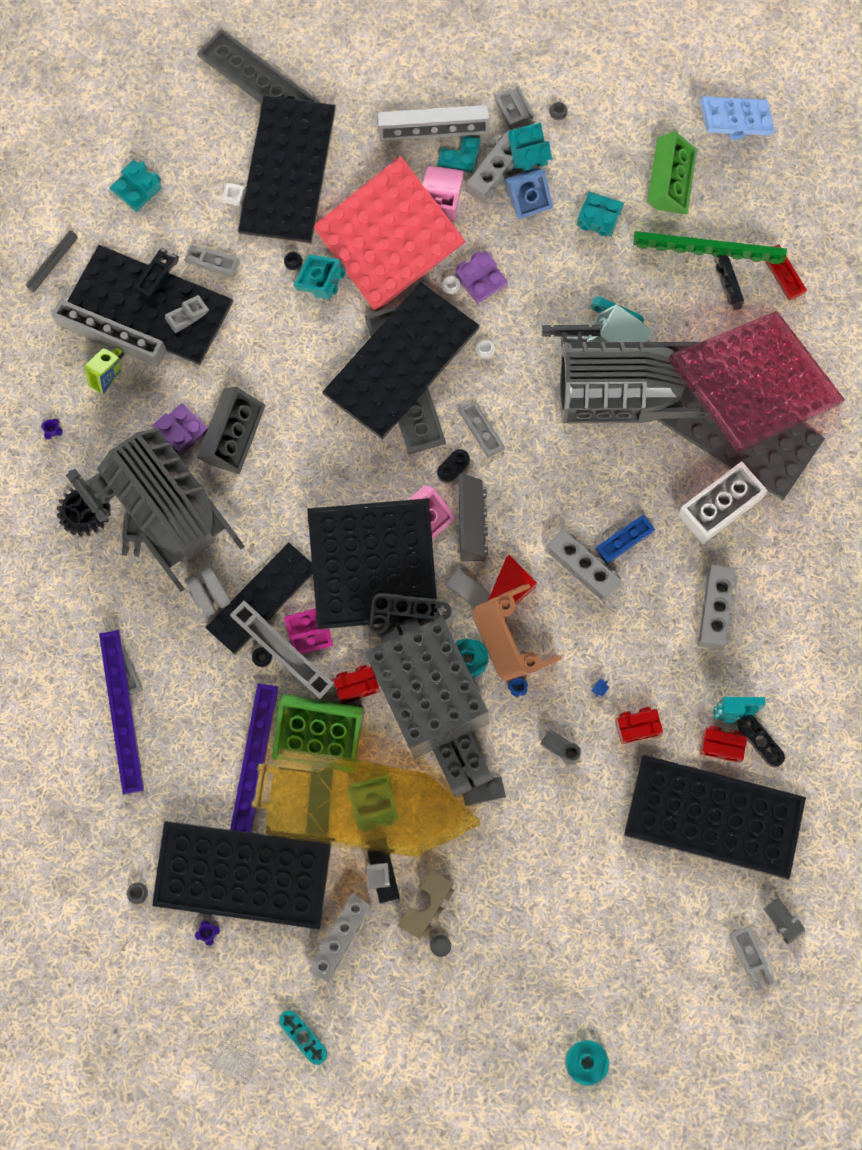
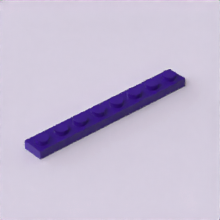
M120 630L99 633L122 794L144 791L121 633Z
M259 683L257 685L231 821V830L252 832L279 689L278 686Z

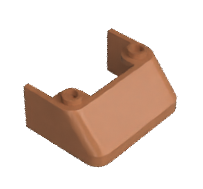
M524 584L483 602L472 611L473 620L498 676L503 680H512L533 673L562 660L560 655H553L542 661L533 652H526L520 655L504 617L511 615L515 610V601L512 596L531 588L529 584Z

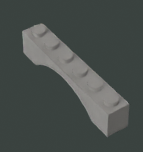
M245 601L230 614L245 631L320 700L335 686L332 681L298 652Z

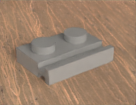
M519 86L513 90L509 89L495 95L494 100L509 128L534 118V114Z

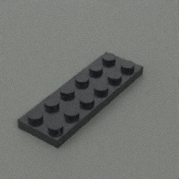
M288 542L231 601V604L226 606L205 628L229 651L236 655L252 636L230 614L245 601L268 622L313 575L312 562Z

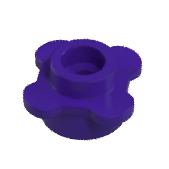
M57 418L46 420L41 424V428L45 432L44 437L48 440L56 435L61 436L63 433L59 426L60 421Z
M204 920L201 922L199 930L195 933V938L204 941L207 946H211L214 944L216 935L220 933V928L212 926L209 921Z

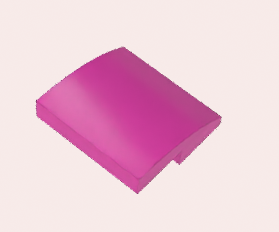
M316 608L284 617L291 645L301 654L333 646L329 629H318Z

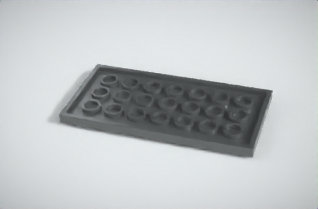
M693 356L683 371L685 390L682 395L683 408L700 407L709 409V416L704 418L658 419L657 421L731 468L742 461L768 492L784 500L825 438Z

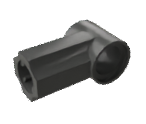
M552 729L547 732L540 743L568 765H574L580 759V747L575 743L569 742ZM568 750H573L577 756L572 759L568 758L565 753Z
M779 898L763 908L777 927V932L783 935V940L787 944H790L806 931L802 923L790 914Z

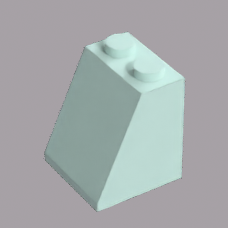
M616 304L600 312L593 325H601V336H587V342H649L652 329Z

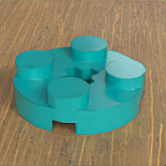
M463 638L455 642L463 660L465 659V654L468 656L473 655L472 663H465L472 679L480 676L488 665V651L486 647L475 639Z
M582 1040L569 1048L565 1057V1066L567 1073L575 1082L584 1086H591L599 1083L606 1077L609 1070V1058L599 1043L591 1040ZM589 1056L593 1066H588V1069H584V1064L581 1063V1060Z

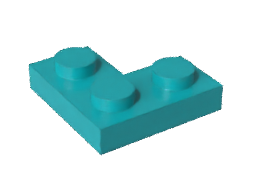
M463 136L460 151L442 147L437 166L473 173L481 139Z

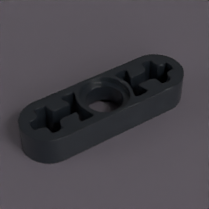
M751 715L743 716L738 722V729L744 736H747L748 742L770 767H779L783 764L785 754L755 717ZM744 720H745L746 722L751 721V722H752L751 728H752L754 731H756V729H758L760 732H757V733L751 738L750 734H752L753 732H752L749 728L745 729V728L743 727V726L745 725ZM757 736L765 737L767 741L765 747H760L756 744ZM770 745H772L773 748L770 749V751H771L774 755H775L776 753L779 754V756H780V757H778V761H779V762H777L776 760L772 762V761L770 760V758L772 757V755L770 754V752L768 751V752L765 754L763 751L766 750L767 748H769Z

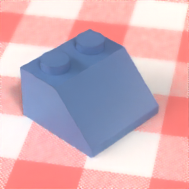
M539 167L504 179L508 197L518 219L553 208L546 174Z

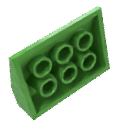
M284 694L279 703L272 759L353 773L365 708Z

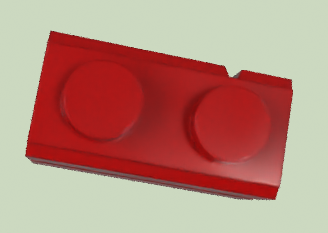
M362 665L355 668V672L348 674L345 671L336 675L333 682L341 704L380 692L371 666Z
M651 707L641 708L639 713L631 714V711L620 713L619 717L615 720L621 744L661 736L663 733L658 710H651Z
M711 725L703 731L700 755L741 763L745 755L747 736L742 735V732L738 730L725 732L722 731L721 727Z

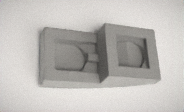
M198 295L183 302L181 308L165 314V319L176 333L200 319L209 309Z
M459 569L454 572L445 584L457 596L462 597L474 608L486 602L490 596L488 591Z

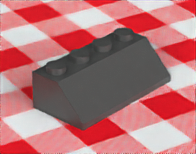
M238 387L223 388L197 458L210 466L240 474L266 405Z
M459 474L460 561H484L485 555H488V543H484V536H488V524H484V517H487V505H483V499L487 498V489L483 487L481 479L465 474Z

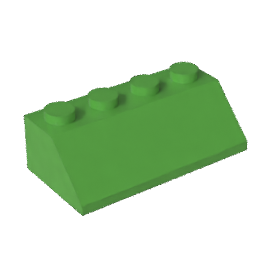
M676 131L657 137L647 202L657 210L688 214L697 149Z

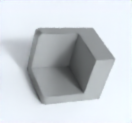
M388 863L366 865L369 889L390 887Z

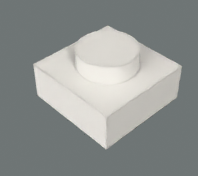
M226 183L222 202L241 206L245 187Z

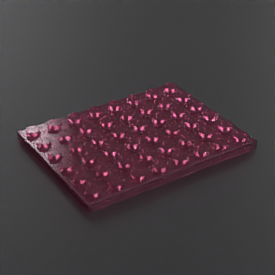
M778 311L671 354L668 358L737 454L839 406L845 401L844 397Z

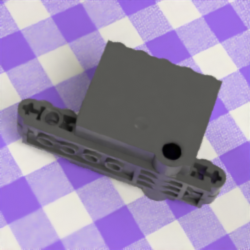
M443 616L421 627L416 617H410L398 623L403 635H399L395 625L390 626L385 632L378 633L383 644L365 653L414 759L433 751L454 796L457 797L472 790L465 775L466 773H469L475 787L493 780L471 732L489 724V712ZM452 743H455L457 750L465 764V767L463 768L451 745Z

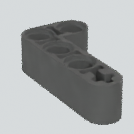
M378 593L372 599L370 627L375 633L385 632L389 626L390 614L435 620L443 616L444 620L451 616L452 610L450 605L444 600ZM379 598H384L387 600V604L383 608H378L376 601ZM398 601H406L407 607L404 610H398L396 608ZM419 603L427 604L425 612L420 613L416 611ZM431 603L437 609H440L441 605H443L447 611H443L442 615H440L437 610H432L433 614H430ZM375 619H383L385 621L383 627L376 628L373 625Z

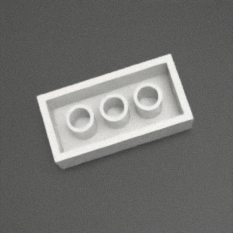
M741 461L683 505L678 512V516L699 541L704 544L761 501L768 490Z

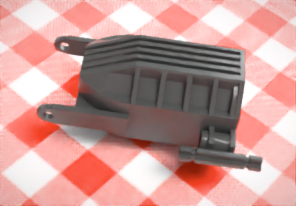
M542 325V337H551V335L562 337L560 365L562 423H645L658 419L704 418L709 416V409L700 407L683 408L682 395L685 386L683 359L680 357V353L703 352L706 349L703 342H587V336L589 335L601 336V325H591V327L589 325H554L553 327L551 325Z
M158 428L137 432L110 450L97 468L99 473L86 482L83 478L80 479L81 475L76 469L69 470L68 474H66V477L71 483L73 482L72 485L91 511L96 513L95 516L99 522L107 520L110 516L105 508L102 509V504L109 502L116 496L144 534L141 536V539L180 592L185 590V588L170 568L179 561H189L204 551V549L215 543L216 535L226 530L240 550L245 547Z

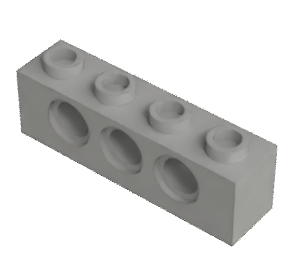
M508 131L466 183V192L483 203L488 198H493L498 185L502 186L508 172L512 173L515 169L512 155H506L507 153L512 154Z
M561 529L546 545L545 551L604 603L621 586L622 581L619 574L613 570L610 571L602 559L599 557L595 558L591 554L590 549L584 544H579L571 532ZM571 548L575 551V553L573 555H568L565 552V549ZM586 561L590 567L583 568L579 563ZM600 574L605 580L597 581L594 576Z
M711 565L708 569L698 642L700 647L723 650L725 645L729 644L730 633H727L728 626H731L733 614H730V606L733 607L735 595L732 594L733 587H736L738 578L734 575V568ZM716 586H723L726 592H719ZM714 605H721L723 611L719 612L715 610ZM711 624H718L721 630H713Z
M351 894L311 965L309 972L326 982L330 981L371 908L369 903Z

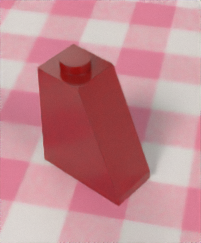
M509 554L504 561L488 600L524 584H529L531 588L512 596L516 606L536 588L537 582Z

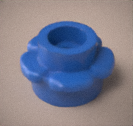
M521 677L512 679L508 684V689L513 696H523L528 691V683Z
M600 678L592 688L591 692L596 694L595 697L599 695L603 697L609 689V686L606 685L608 683L607 680L604 681Z

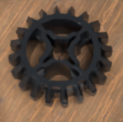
M70 488V494L63 493L65 499H59L61 505L57 506L59 511L57 517L61 519L59 523L61 526H64L67 532L70 531L74 536L78 533L80 537H83L84 532L87 536H91L92 530L98 534V526L104 529L102 522H99L96 518V513L91 511L77 490L74 491L73 488ZM110 503L102 504V509L105 508L109 515H111L110 510H108L111 507ZM69 513L76 515L79 522H72L69 518Z

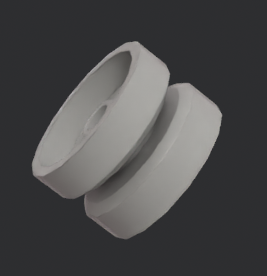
M209 566L200 571V576L204 581L203 584L194 575L184 580L190 589L189 593L198 608L202 609L206 618L215 613L216 609L211 602L213 599L220 608L231 604Z

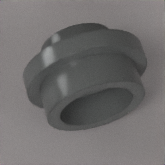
M555 102L550 107L549 113L553 119L562 120L567 116L568 109L564 103Z
M133 883L127 889V898L133 904H141L148 897V889L142 883Z
M437 935L431 940L430 949L435 956L444 957L451 951V941L444 935Z

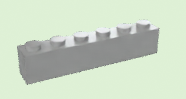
M488 105L378 112L380 141L489 134Z
M59 300L52 313V317L58 326L113 349L119 348L123 353L159 367L167 352L163 341L64 300Z

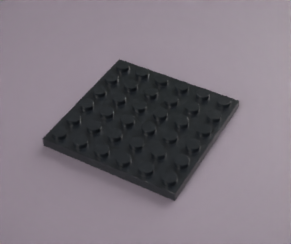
M429 498L307 508L318 629L370 625L372 599L378 593L437 599ZM379 598L376 601L378 608H383L387 604V600L384 598ZM403 600L398 601L396 604L398 610H404L407 607V602ZM419 603L416 611L420 613L425 612L427 604ZM431 603V613H430V614H433L432 610H437V611H438V609H437V608H434V607H433V604ZM390 614L389 623L401 622L410 617ZM381 618L375 619L373 625L384 624L385 621ZM417 618V620H430L426 618Z

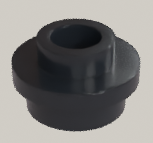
M289 252L284 257V265L287 269L297 270L302 266L303 260L300 254ZM291 260L297 261L296 263H290Z
M259 647L252 653V661L258 667H266L271 663L272 655L264 647ZM261 654L266 655V658L263 661L259 660V656Z

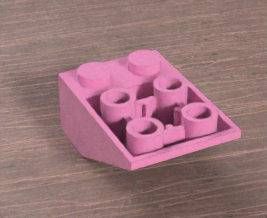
M428 166L423 186L449 220L455 221L464 171Z

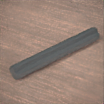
M73 231L67 232L27 282L26 287L30 291L35 292L77 240L78 237Z

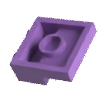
M480 251L476 252L472 256V260L467 263L465 261L457 265V270H455V277L458 278L477 304L508 284L506 278L498 270L497 263L487 251L482 253Z
M183 403L176 407L169 415L165 413L152 425L153 428H158L173 450L180 456L208 430Z

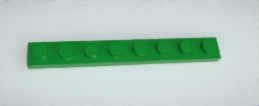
M639 231L634 233L633 245L641 249L650 247L656 248L659 251L693 252L695 255L710 254L714 257L726 255L736 260L744 258L754 262L769 261L772 264L784 263L787 255V248Z

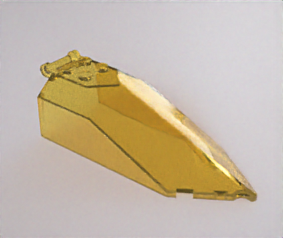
M281 748L275 766L258 764L257 767L259 774L255 797L251 802V807L267 810L266 833L269 836L327 843L334 847L417 858L423 855L424 852L434 847L437 848L480 826L479 818L474 816L462 803L426 773L342 756ZM267 773L273 774L269 802H263Z

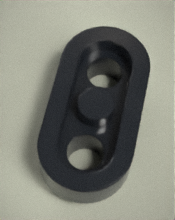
M462 449L455 450L438 467V479L443 483L453 482L469 465L470 456L468 452ZM462 456L464 459L459 461L457 457ZM444 470H449L450 473H449V474H445L443 471H444Z

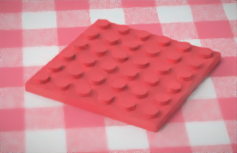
M401 156L314 224L316 232L335 258L340 259L346 273L375 312L466 243L465 239Z

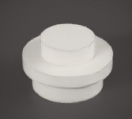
M447 276L442 281V290L447 294H455L460 289V281L455 276Z
M482 340L476 345V353L480 358L487 359L493 356L495 347L491 341Z

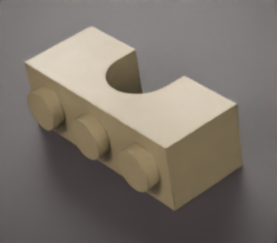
M431 870L421 886V890L431 898L429 908L418 912L409 907L398 926L421 940L422 936L427 938L432 929V926H430L433 918H439L444 909L441 907L445 899L449 901L455 891L452 889L453 883Z

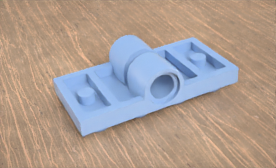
M703 96L700 99L707 133L729 134L731 140L746 137L747 134L772 135L775 132L768 100Z

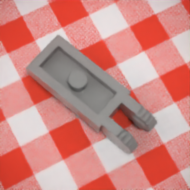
M192 245L189 248V252L200 257L196 258L189 255L185 257V262L232 278L240 262L237 257Z
M747 926L729 934L733 946L757 991L761 989V983L755 973L759 970L762 971L768 985L773 984L774 981L767 968L768 964L751 928Z

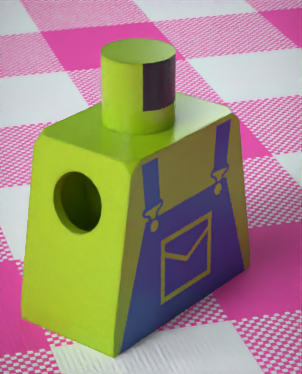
M115 348L110 352L102 349L84 366L88 386L103 395L122 371L120 360L124 356L122 350Z

